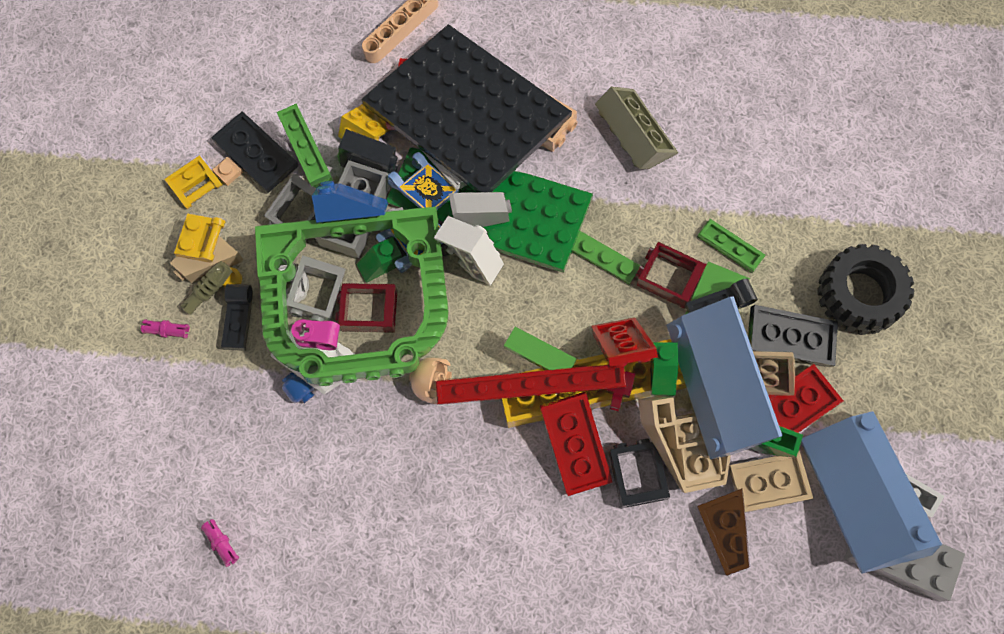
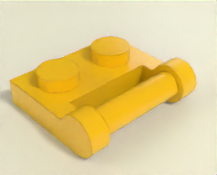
M200 155L164 179L187 209L193 206L192 203L215 187L218 189L222 186V183ZM209 177V182H207L202 187L191 193L189 196L186 197L184 195L190 189H192L193 187H195L196 185H198L199 183H201Z
M187 213L174 254L177 257L212 263L215 257L213 252L220 231L224 228L226 221L218 217L210 218ZM212 227L205 250L201 252L208 228Z

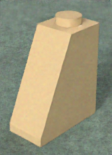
M210 227L208 228L201 252L205 250L211 232ZM219 236L213 252L215 257L212 263L176 256L170 264L175 268L173 273L182 281L187 279L189 282L194 283L201 280L203 276H206V273L220 261L232 267L241 263L244 259Z

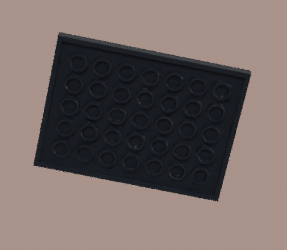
M449 24L361 99L365 107L387 122L477 193L493 192L572 116V111Z

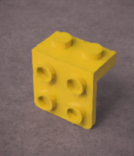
M361 104L341 116L338 137L342 139L346 129L379 141V137L390 130L387 129L384 120Z

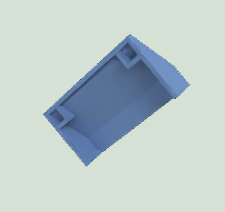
M734 296L683 315L666 325L671 341L678 343V363L710 460L730 456L782 436Z
M873 411L849 417L802 438L801 444L861 574L932 556L940 548L942 543Z

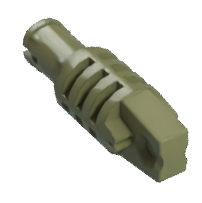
M222 261L206 273V276H203L202 280L193 287V293L180 305L184 308L183 310L192 315L203 301H208L219 290V287L225 283L232 273L231 268Z

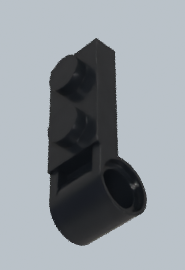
M746 278L733 283L729 288L687 302L685 308L688 313L734 296L737 308L741 309L755 303L758 298L749 279Z
M249 284L226 285L225 301L227 309L221 343L223 350L246 351L253 289Z

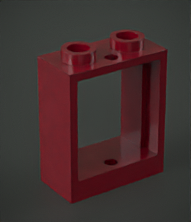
M657 242L655 248L650 247L645 259L648 261L645 267L641 265L635 276L638 278L637 286L685 309V304L689 302L707 264L663 243ZM658 256L693 272L682 295L646 279Z
M342 283L341 291L337 295L340 310L336 312L335 321L340 325L341 331L395 333L398 296L396 285ZM349 293L385 294L384 321L347 320Z

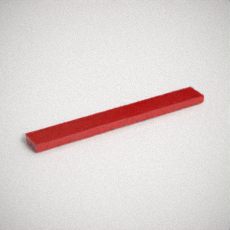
M609 364L435 381L437 405L626 388L624 367H610Z

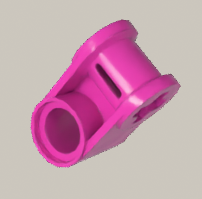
M302 319L292 325L291 333L296 344L300 347L332 351L337 349L340 325L332 321Z

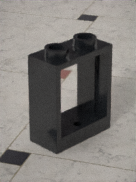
M346 129L338 146L341 167L345 168L349 160L388 174L397 172L398 166H396L398 156H395L396 147Z
M650 439L638 440L636 445L627 446V443H620L614 445V449H610L609 457L621 509L665 501L670 498L661 456ZM651 450L660 489L627 495L618 456Z

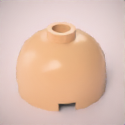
M435 357L422 359L416 370L410 372L409 380L413 393L420 400L437 404L435 381L451 380L452 372L447 370V365L450 366V363L446 359Z

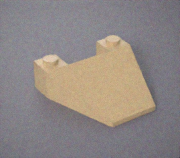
M654 396L638 399L641 423L683 493L726 485L731 455L710 460L695 413L676 416L673 397Z

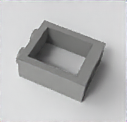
M293 174L264 215L271 220L269 225L284 223L279 219L300 190L312 196L316 188L311 187L305 180ZM314 210L306 221L316 220Z
M302 255L287 298V311H289V314L298 318L302 316L309 317L312 321H330L346 269ZM304 272L335 281L326 311L294 302Z

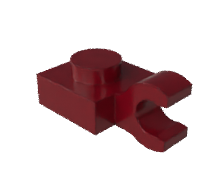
M625 371L626 388L607 389V393L613 394L609 410L619 412L622 397L630 398L635 373Z

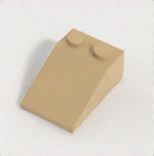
M753 351L768 395H794V353Z

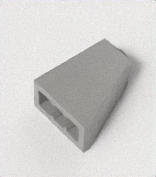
M503 192L449 194L453 217L472 226L479 225L485 227L508 222V213H512L510 200H505Z

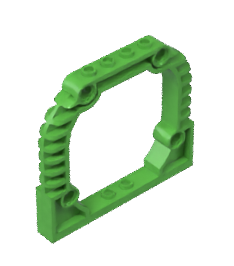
M436 206L390 211L380 216L316 223V220L255 226L262 330L266 345L274 357L288 368L300 372L308 383L319 384V386H330L333 382L338 381L354 383L357 379L363 378L372 381L380 379V376L390 375L392 378L404 376V373L415 371L419 365V358L427 355L441 340L447 327L449 315L441 243L434 239L439 230ZM393 229L395 237L407 245L410 263L421 269L425 306L423 321L416 334L397 339L387 351L329 358L318 349L297 348L291 341L288 330L286 282L291 281L296 275L293 261L306 247L305 239L325 236L342 237L344 234L352 233L362 235L370 231ZM416 250L424 251L421 255L414 254ZM287 265L286 269L278 271L280 266ZM404 355L413 356L410 362L401 361ZM311 366H318V370L315 373H307Z

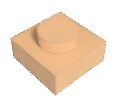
M229 157L225 158L213 169V172L227 186L243 173L242 169Z

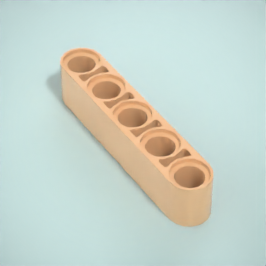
M407 0L363 41L362 48L365 59L369 63L381 61L437 9L439 5L438 0Z

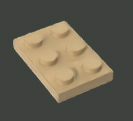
M800 451L796 458L774 456L729 466L734 490L743 488L745 513L813 499Z

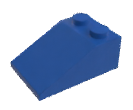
M334 181L320 183L321 186H318L312 195L316 223L385 215L388 206V200L341 183L334 184Z

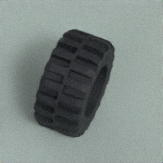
M858 244L856 247L850 246L843 252H839L825 268L818 282L821 285L817 288L818 296H823L819 303L821 307L827 308L825 315L828 318L832 316L838 321V327L844 325L846 326L845 331L850 333L858 330L859 335H866L869 331L871 334H876L882 329L886 330L892 326L910 308L912 304L911 299L914 297L915 292L914 288H911L914 285V280L912 276H908L910 272L908 266L902 265V259L898 255L896 257L891 255L892 251L886 248L881 250L879 249L880 246L873 244L870 247H867L866 244ZM861 273L872 277L882 289L883 303L878 306H870L859 302L848 289L847 276L849 274Z

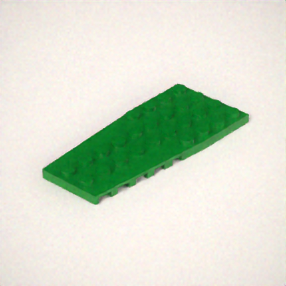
M410 148L398 175L405 182L420 170L412 165L414 160L412 157L417 152H420L438 172L440 171L422 150ZM514 171L493 191L503 192L505 200H510L512 213H508L509 221L483 228L487 231L489 239L494 243L493 246L496 251L564 273L593 199V193L531 174ZM466 185L465 187L459 189L458 193L477 192L470 188L468 185ZM391 189L387 197L388 205L398 208L403 207V210L418 208L399 190ZM450 200L437 210V218L443 223L448 216L454 218Z

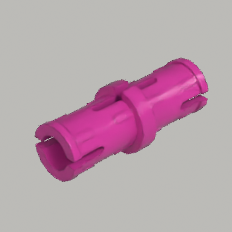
M144 319L142 321L143 324H146L141 325V332L143 334H156L163 338H168V336L188 338V334H185L190 329L188 324L171 323L169 320L159 322Z
M214 519L205 522L201 526V530L210 541L211 549L218 553L225 567L233 565L238 561L239 556L229 544L230 539L227 535H223Z

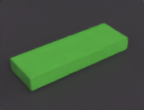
M709 219L697 236L751 273L755 271L765 257L764 253L712 219Z
M516 326L504 344V348L544 370L573 368L576 362L575 357Z

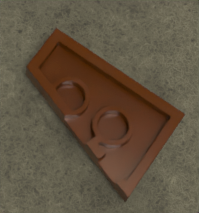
M743 488L698 505V510L726 576L749 568L750 558Z

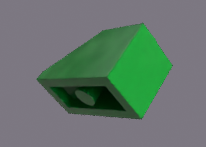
M390 237L372 246L356 265L365 282L368 283L397 268L395 261L403 256L393 237Z
M653 342L657 348L658 357L650 360L651 396H675L678 374V343Z
M779 426L782 433L781 437L749 449L765 455L796 458L803 434Z

